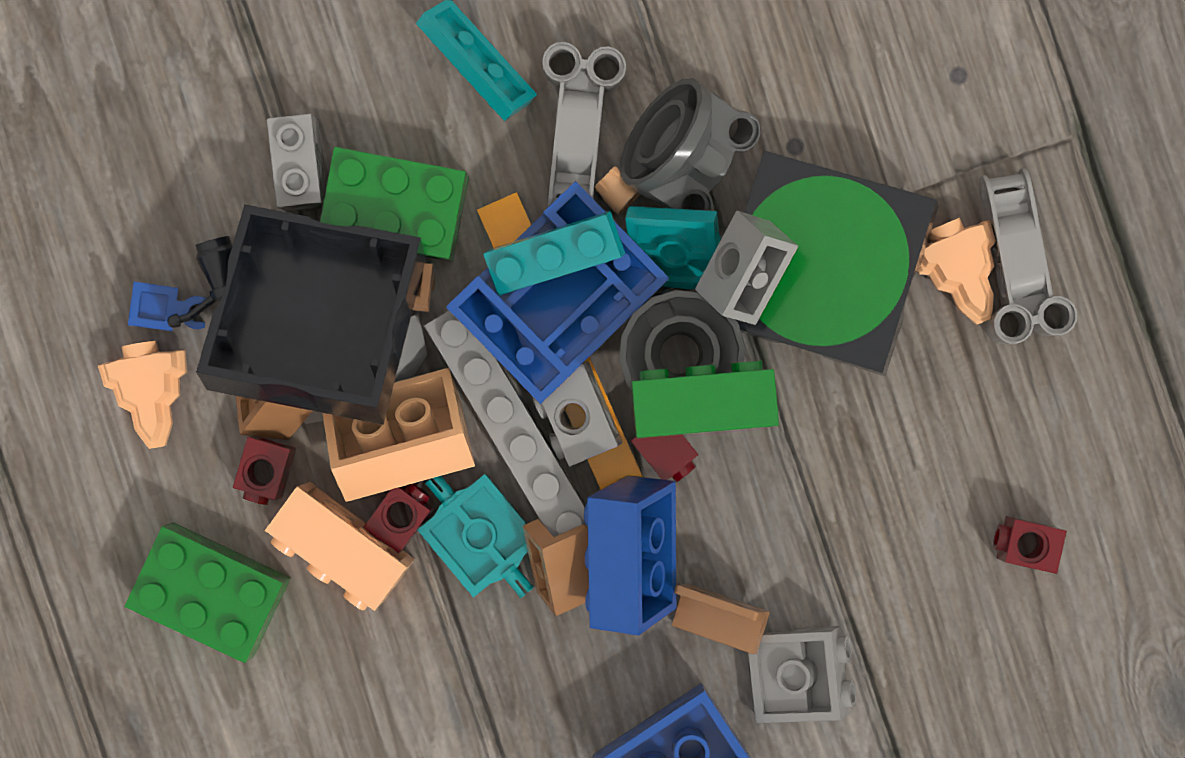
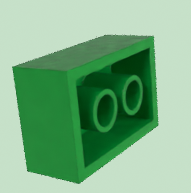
M334 147L320 222L335 226H362L420 237L425 257L453 262L469 176L466 171Z
M762 361L731 363L732 372L716 374L715 365L685 367L686 376L669 378L668 369L639 371L640 380L631 381L635 436L637 438L779 426L774 369L763 370Z
M172 522L161 527L124 607L240 662L247 663L255 656L291 577Z

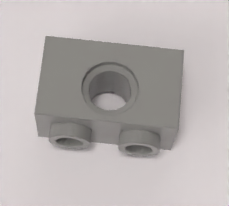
M312 114L268 118L267 127L277 208L285 212L322 208L326 193V182L319 121Z
M736 211L695 290L722 316L756 325L795 254L798 245L771 221Z
M589 362L581 364L541 404L533 397L539 415L542 419L549 418L555 434L550 435V441L559 460L566 458L569 467L618 447L623 443ZM575 403L584 409L586 420L582 427H573L566 422L564 411L568 404Z

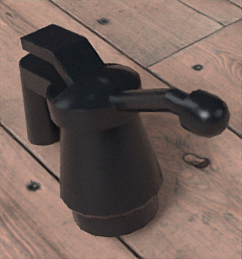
M230 236L208 240L195 245L198 253L196 260L212 291H209V298L187 314L180 316L173 314L169 316L167 324L170 327H180L181 323L192 320L216 301L221 300L226 286L228 260L233 246Z

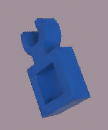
M134 281L128 325L172 331L173 328L167 324L169 316L173 314H178V316L187 314L192 305L200 304L206 298L193 296L185 301H177L178 288ZM194 320L184 322L186 326L192 329L205 328V322Z

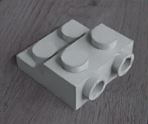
M841 626L763 633L757 654L748 653L756 723L842 720L850 714L849 707H854L856 704L855 683L853 680H846L845 663H850L852 657L851 642L848 636L841 635Z

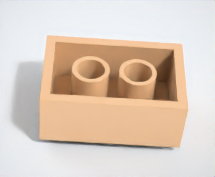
M449 368L395 382L384 425L323 413L331 471L346 502L475 466L461 399Z
M311 482L296 487L265 529L266 532L273 536L270 542L275 548L289 557H293L295 553L310 563L307 570L313 576L326 584H329L331 580L336 582L346 590L343 594L344 598L361 610H365L368 606L375 611L385 601L415 560L404 550L397 553L363 528L366 524L365 521Z

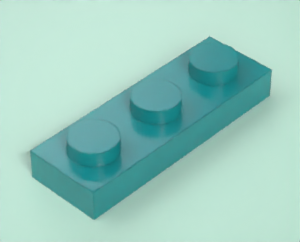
M444 0L424 12L416 22V25L425 33L430 41L445 55L459 73L465 77L504 121L528 106L537 96V93L452 0Z
M611 211L489 249L483 255L499 296L621 258L625 251Z

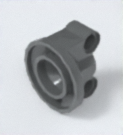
M694 78L681 79L666 88L651 102L636 122L622 153L620 177L626 185L647 199L659 203L661 208L681 209L683 200L686 196L690 195L691 203L687 210L713 211V201L709 194L710 190L726 174L732 162L734 152L747 151L758 142L761 133L759 121L753 114L731 107ZM737 119V131L730 138L729 128L734 120Z
M667 288L652 296L632 314L621 335L619 362L626 384L630 389L631 381L640 380L639 371L666 369L662 364L660 351L663 343L674 335H686L693 339L699 350V359L695 366L715 365L716 374L732 372L731 363L744 362L746 346L738 322L735 319L722 316L698 292L671 291ZM669 371V378L686 376V373L679 374Z

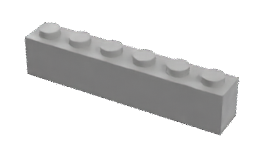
M450 311L424 325L542 524L553 537L580 525H586L584 521L586 504L502 364Z

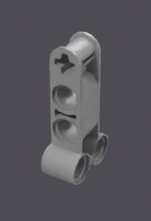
M557 42L548 47L542 59L543 70L547 80L553 85L560 87L548 207L557 199V196L564 193L575 181L593 198L604 92L619 88L624 82L626 75V61L622 53L615 48L609 46L600 47L591 53L588 60L581 59L578 49L572 44ZM565 54L573 58L575 67L571 73L560 76L551 70L550 64L554 57ZM602 59L613 60L618 65L619 72L610 80L600 79L594 73L596 63Z
M1021 168L1018 174L989 179L986 175L981 176L979 184L985 221L990 220L996 243L991 247V253L1002 307L994 309L992 318L986 321L988 336L997 344L1012 345L1025 341L1031 335L1032 330L1043 337H1055L1069 333L1077 322V310L1069 299L1062 296H1053L1032 182L1027 169ZM1010 189H1018L1017 191L1006 192L1001 194L994 193ZM1049 305L1057 307L1062 315V321L1056 329L1050 328L1044 321V311ZM1005 313L1014 315L1018 320L1019 329L1013 337L1006 336L1001 331L1000 320Z

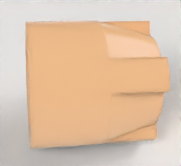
M616 166L594 187L601 195L603 201L617 215L623 213L640 195V193L626 185L620 177V170Z

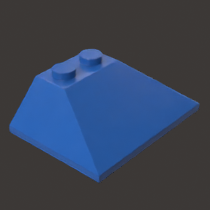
M575 181L515 241L605 213V211ZM615 221L614 223L625 251L621 258L499 296L489 269L486 268L446 306L540 404L670 279Z

